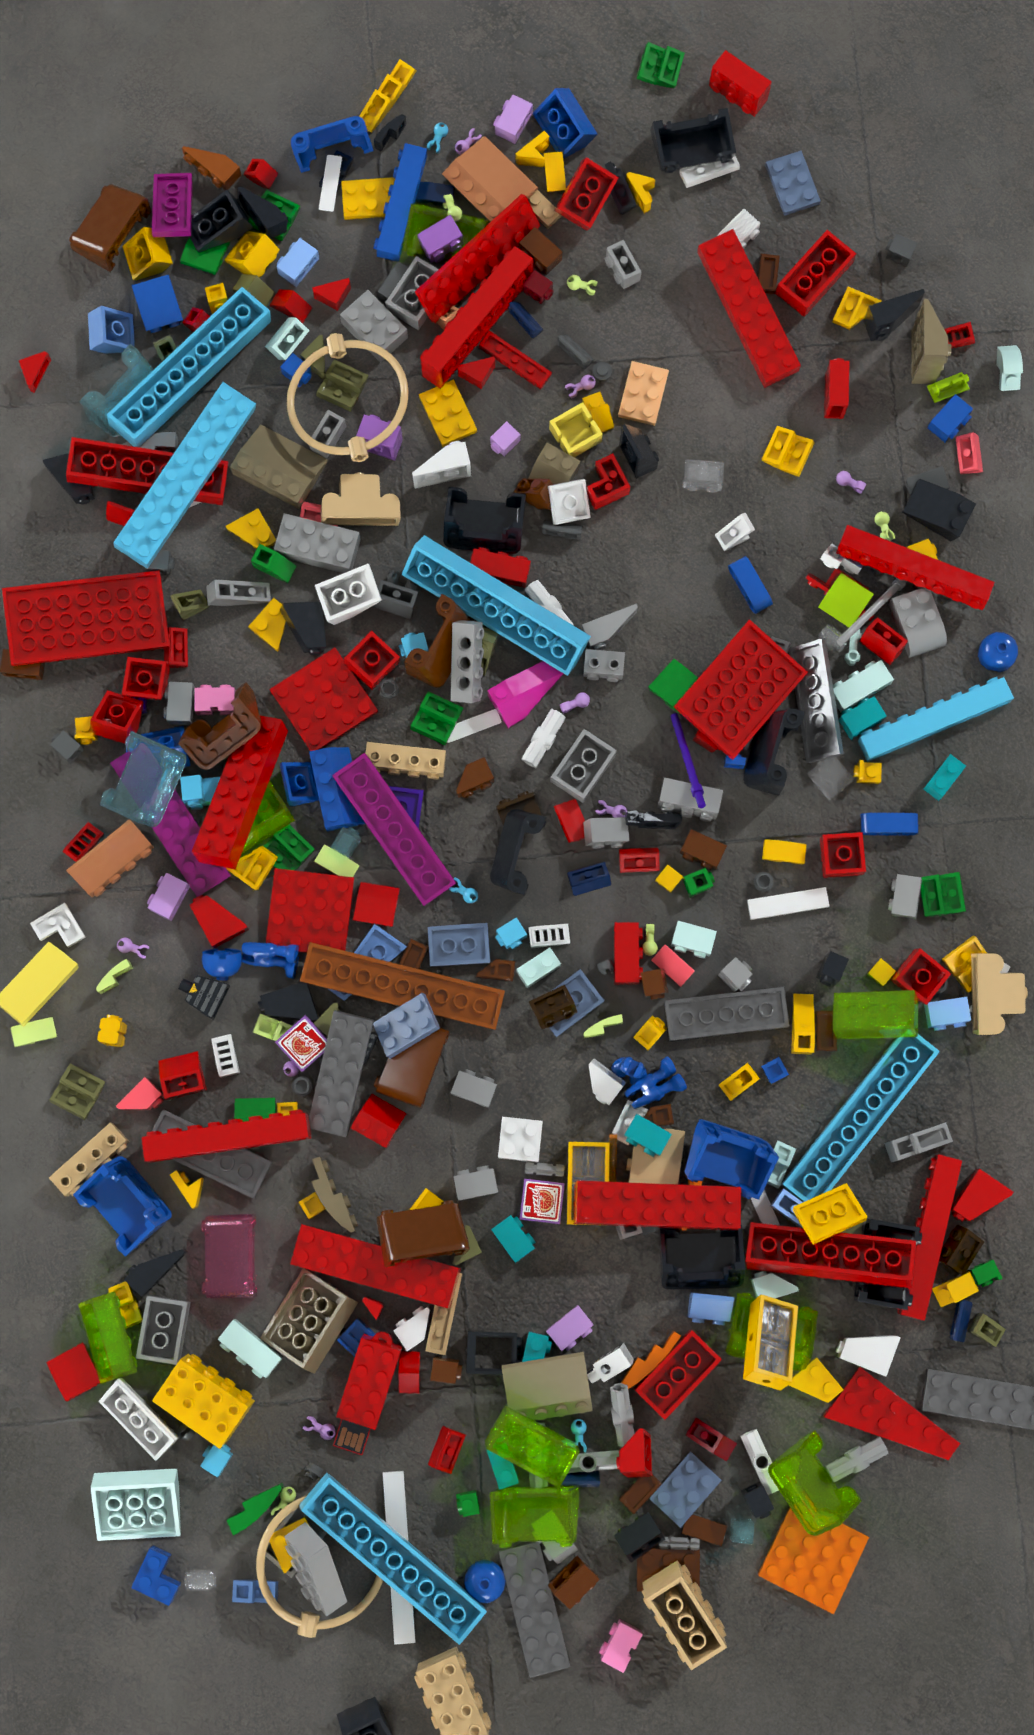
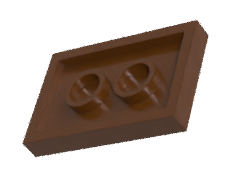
M652 1548L637 1558V1591L642 1592L644 1590L642 1582L677 1560L681 1566L685 1564L691 1574L692 1583L696 1582L700 1587V1549Z

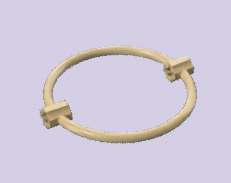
M334 333L326 338L328 345L311 354L293 375L287 393V412L292 427L308 445L328 454L351 455L352 461L362 462L369 457L367 450L387 439L401 422L408 403V382L403 368L387 350L366 341H344L342 334ZM346 348H360L377 353L393 367L401 388L399 407L388 427L378 436L367 442L364 437H352L348 441L349 447L325 445L309 436L300 425L294 406L295 392L305 371L316 360L328 353L331 358H343L347 354Z
M304 1496L284 1507L267 1526L257 1552L256 1571L262 1595L271 1609L287 1622L298 1626V1635L312 1638L316 1637L318 1629L340 1626L362 1613L376 1597L383 1580L376 1575L369 1592L356 1607L339 1617L319 1621V1614L307 1611L301 1612L299 1618L289 1613L276 1601L269 1589L265 1576L266 1550L275 1529L290 1513L300 1508V1503L306 1497Z

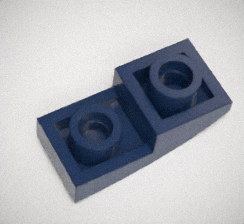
M420 182L415 203L432 202L434 206H443V203H446L443 196L451 194L454 197L455 187L440 183Z

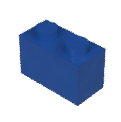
M955 394L932 419L928 429L945 443L949 438L953 439L960 430L958 428L961 424L965 426L972 418L970 414L973 408Z

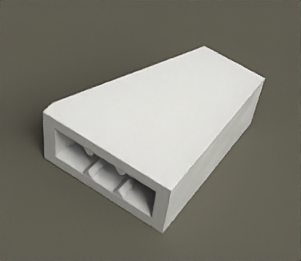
M889 1335L844 1338L837 1345V1357L880 1375L887 1376L900 1337Z

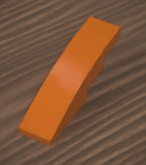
M672 1331L662 1348L654 1344L644 1361L636 1357L621 1383L627 1385L628 1389L636 1385L669 1354L681 1335Z

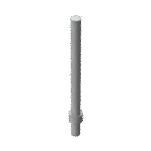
M896 578L892 582V586L836 640L837 644L842 646L897 591L902 590L906 586L907 581Z

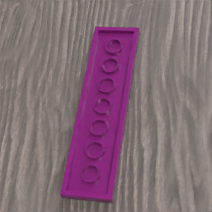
M145 741L110 763L196 897L231 876L225 867L200 863L192 853L201 828Z
M363 753L332 775L423 906L456 884V881L366 753Z

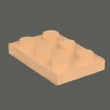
M632 361L618 417L655 426L669 370Z

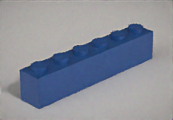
M405 143L403 150H399V167L394 169L393 178L395 182L394 185H390L388 196L391 197L389 203H385L383 214H386L385 219L381 220L379 225L381 234L379 238L376 237L374 243L377 257L396 262L400 260L427 159V148Z

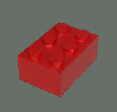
M725 50L712 66L709 86L714 92L725 96L730 103L737 104L745 113L755 117L768 100L772 81Z
M584 158L554 211L584 230H589L619 177L589 158Z

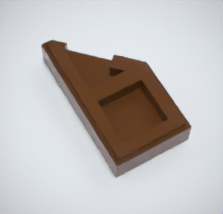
M495 959L478 972L476 978L513 982L515 961Z
M671 1104L650 1107L643 1117L659 1127L674 1124Z

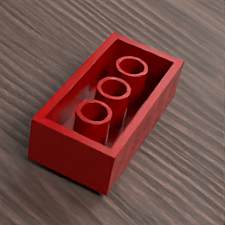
M826 230L778 283L775 294L805 317L853 264L857 253L830 231Z
M690 1329L634 1390L665 1420L722 1359Z

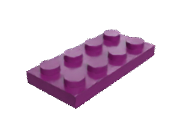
M192 173L154 174L153 237L191 236Z

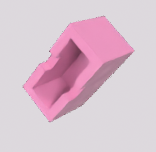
M200 685V688H195V713L197 715H213V711H219L220 715H229L234 710L231 702L235 699V688L231 687V685H220V688H212L211 685Z
M619 1619L618 1623H613L609 1631L611 1637L608 1643L604 1641L599 1653L601 1654L602 1662L624 1673L631 1659L629 1652L631 1648L636 1649L643 1633L641 1630Z

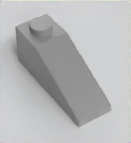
M214 580L206 586L208 605L235 606L269 603L271 601L270 583Z
M637 604L582 624L581 630L591 636L587 643L589 649H604L606 644L637 613Z

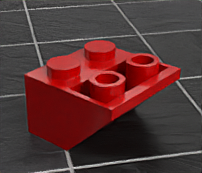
M198 1051L158 1061L164 1099L171 1100L207 1091Z

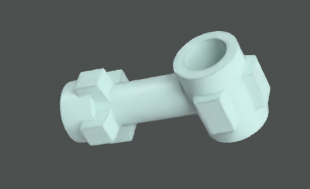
M860 629L850 637L849 652L845 654L844 658L849 666H854L856 662L860 661V655L857 651L858 639L862 637Z

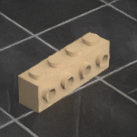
M367 742L366 754L379 773L380 771H388L390 775L407 773L409 777L426 775L427 778L434 780L444 777L446 750Z
M110 1122L53 1173L49 1179L64 1196L71 1195L73 1197V1194L103 1164L111 1161V1158L116 1153L120 1155L127 1149L126 1144L129 1140L114 1123Z

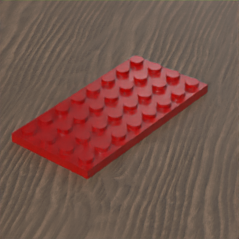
M160 570L2 588L11 666L164 649L170 646Z

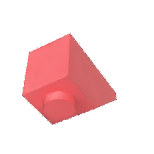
M144 1077L116 1107L120 1110L156 1109L163 1102L162 1098L164 1096L148 1078Z

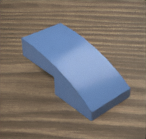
M233 1580L232 1602L267 1603L262 1595L258 1580ZM267 1580L269 1589L277 1601L278 1581Z

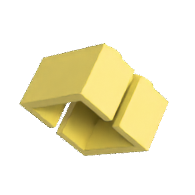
M583 402L549 421V430L556 441L560 443L562 451L574 458L602 442L603 434L596 422L592 420V416Z

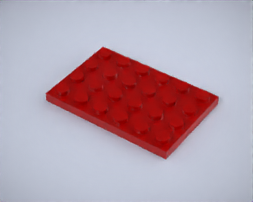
M749 619L673 707L733 760L808 672Z

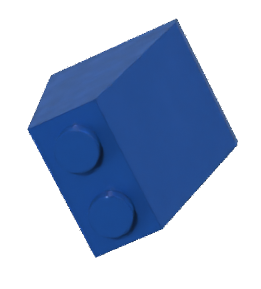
M169 274L131 285L146 331L150 330L151 333L162 330L161 326L169 324V328L181 325L180 321L183 320Z

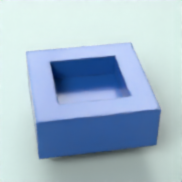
M740 754L733 760L726 756L724 767L744 769L746 758L741 757Z
M780 1057L761 1066L770 1084L789 1075Z

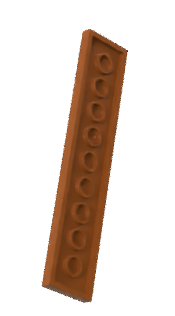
M311 942L309 943L300 982L396 1006H401L423 993L426 995L434 1015L496 1030L505 993L504 990Z

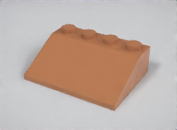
M485 136L457 157L442 173L490 222L519 195H526L527 199H529L538 190V187Z
M129 819L66 871L88 895L98 897L105 891V887L108 884L116 883L124 871L132 870L140 858L148 857L154 847Z

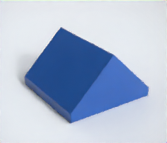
M311 762L280 763L287 802L290 807L319 801Z

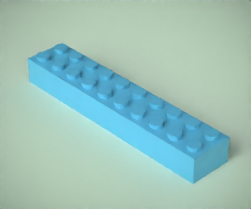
M241 287L106 414L109 426L133 447H140L271 322L270 310Z
M222 382L113 542L116 549L148 569L255 411L256 403Z
M425 535L414 545L401 574L439 598L441 594L451 598L468 616L478 622H483V625L567 676L577 665L591 638L587 633Z
M909 1026L905 1027L781 1183V1186L802 1202L832 1190L940 1051Z
M327 1472L300 1503V1509L304 1514L459 1645L486 1614L487 1611L480 1602L472 1598L464 1588Z

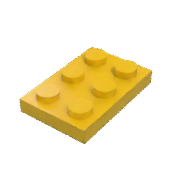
M389 177L341 181L344 220L385 217L386 214H383L386 202L389 203L391 197L388 196L389 187L391 184L394 185L395 179Z
M454 379L446 382L441 389L435 387L419 394L420 401L442 447L477 433V428Z
M847 1183L793 1207L794 1214L812 1244L867 1220L866 1213Z

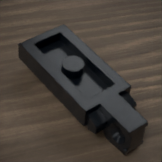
M611 161L606 163V170L619 177L611 191V195L620 214L623 215L637 207L638 203L621 168L617 169Z
M635 810L627 811L625 820L626 825L638 826V828L676 829L682 822V815H677L673 812L656 814L653 811L643 814Z

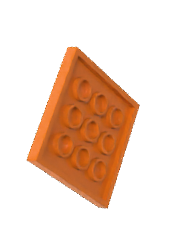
M793 1498L758 1576L834 1614L869 1537Z

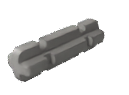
M526 1162L525 1164L526 1174L536 1173V1175L552 1176V1174H555V1176L559 1177L564 1176L565 1167L561 1164H556V1166L547 1163H537V1165H534V1162Z
M665 1537L666 1540L659 1544L660 1549H668L670 1547L676 1550H687L688 1548L699 1550L700 1540L698 1538H691L690 1540L684 1537H671V1539Z

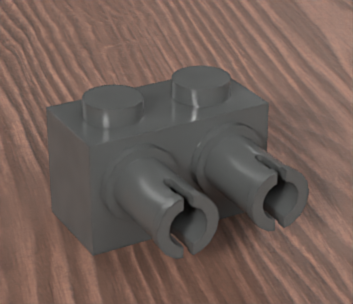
M389 570L386 581L381 580L378 586L382 601L373 605V607L411 619L418 596L416 591L417 584L412 583L407 578L405 587L399 586L397 583L401 574L396 571L393 577L394 570Z

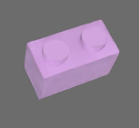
M512 95L510 100L505 101L502 109L503 112L501 116L498 115L496 117L494 126L495 135L516 144L533 113V104Z
M166 873L165 876L160 877L157 883L158 889L155 894H151L147 904L150 911L172 921L190 886L188 883Z
M577 1305L548 1328L546 1332L561 1351L564 1349L568 1351L577 1344L575 1340L579 1336L584 1338L593 1331L591 1329L593 1323Z

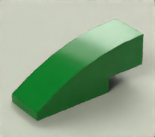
M280 1483L245 1500L242 1503L245 1510L227 1519L232 1534L235 1535L254 1523L278 1497L284 1487L283 1484Z

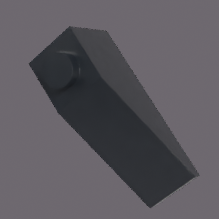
M241 186L237 188V200L262 234H266L272 239L287 232L288 218L284 212H281L276 205Z
M181 1249L138 1264L137 1266L134 1264L126 1272L128 1276L124 1280L143 1297L188 1251Z

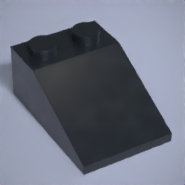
M225 190L192 215L191 236L189 237L196 250L200 253L238 239L252 229L253 226L239 201L228 190Z
M924 289L870 305L863 320L870 341H882L888 338L919 307L925 293Z
M624 424L621 427L619 446L637 479L656 470L659 458L657 453L651 450L649 446L651 443L647 434L643 435L641 429Z
M919 479L902 513L951 542L960 537L976 503L959 493Z

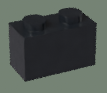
M830 951L824 957L816 978L820 979V983L831 987V984L835 986L841 980L849 959Z
M760 1482L741 1490L751 1514L755 1518L760 1517V1519H763L772 1514L771 1510L774 1507L764 1486Z
M649 1512L638 1516L635 1522L620 1528L617 1534L614 1535L630 1562H633L666 1540Z

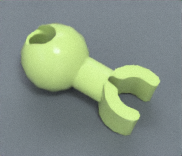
M451 194L444 195L446 203H443V207L445 209L448 208L447 215H451L454 221L460 220L462 210L454 205Z
M572 275L567 279L569 289L577 290L581 288L585 289L589 295L595 294V290L590 289L589 286L596 287L597 281L590 280L585 282L577 275Z
M878 512L874 519L876 525L881 527L882 533L880 537L892 541L895 539V535L888 527L890 517L886 512Z
M646 924V942L642 945L643 952L648 956L654 955L658 950V946L654 942V924Z
M285 1487L281 1490V1501L271 1511L272 1516L275 1514V1511L280 1508L283 1509L288 1503L295 1500L296 1492L292 1487Z

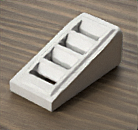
M568 924L528 927L531 948L570 944ZM559 929H563L564 940H560ZM551 930H555L556 940L552 941ZM543 931H547L548 941H544ZM535 932H539L540 942H536Z
M228 1034L212 1038L219 1077L223 1078L239 1074L240 1070L232 1035ZM228 1041L229 1045L217 1046V1043ZM230 1048V1052L219 1055V1051ZM230 1056L232 1060L221 1062L222 1058ZM233 1064V1068L225 1070L222 1068V1066Z

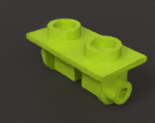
M961 372L928 385L927 388L934 403L970 390L967 384L969 377Z

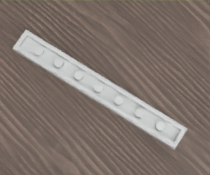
M404 1471L383 1472L386 1523L409 1542ZM391 1587L394 1645L415 1643L413 1605Z

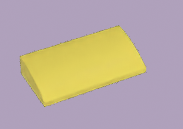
M48 942L1 991L0 1007L24 1027L79 968L78 964L52 943Z

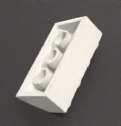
M123 1378L117 1379L98 1401L155 1461L180 1438Z

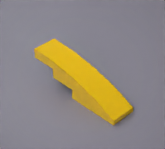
M399 59L391 74H387L379 89H375L359 117L365 120L367 129L371 133L396 103L417 71L401 59Z

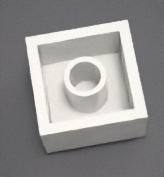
M502 1117L498 1158L539 1162L543 1121Z

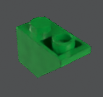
M259 544L251 559L254 568L285 583H289L297 567L278 552Z

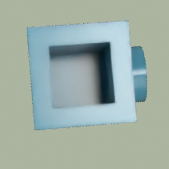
M414 632L404 635V638H401L402 645H399L401 656L407 658L411 650L416 648L429 651L424 632L419 634Z
M516 917L496 930L497 936H495L501 947L504 945L506 949L510 947L515 949L522 944L521 940L527 937V933Z
M226 1444L221 1449L215 1445H209L202 1455L205 1459L200 1467L219 1477L233 1455L230 1452L231 1448Z

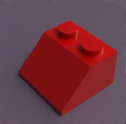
M127 657L121 695L161 700L168 685L170 667L167 661Z
M107 690L90 720L93 733L130 745L139 728L144 702Z
M917 948L912 951L890 980L905 993L927 1005L951 973L921 948Z
M371 1094L350 1128L387 1149L407 1113Z
M640 1428L619 1451L620 1457L616 1459L617 1469L627 1478L652 1477L651 1434L644 1428Z

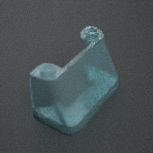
M131 344L122 353V361L129 368L106 395L103 396L97 391H90L79 401L87 417L112 437H119L121 435L109 426L106 414L154 370L139 350Z
M131 731L125 741L126 749L131 754L116 789L110 788L102 794V800L99 805L135 822L156 827L162 820L187 757L180 751Z

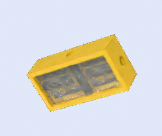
M568 1142L567 1225H586L573 1224L575 1182L577 1180L609 1182L610 1143Z
M762 1294L750 1303L743 1373L744 1380L780 1391L792 1383L798 1314L797 1305Z

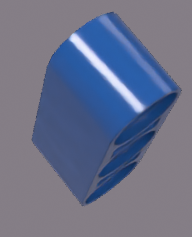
M746 556L728 565L730 574L754 614L773 605L769 593Z
M863 813L861 814V832H863V835H917L918 814Z

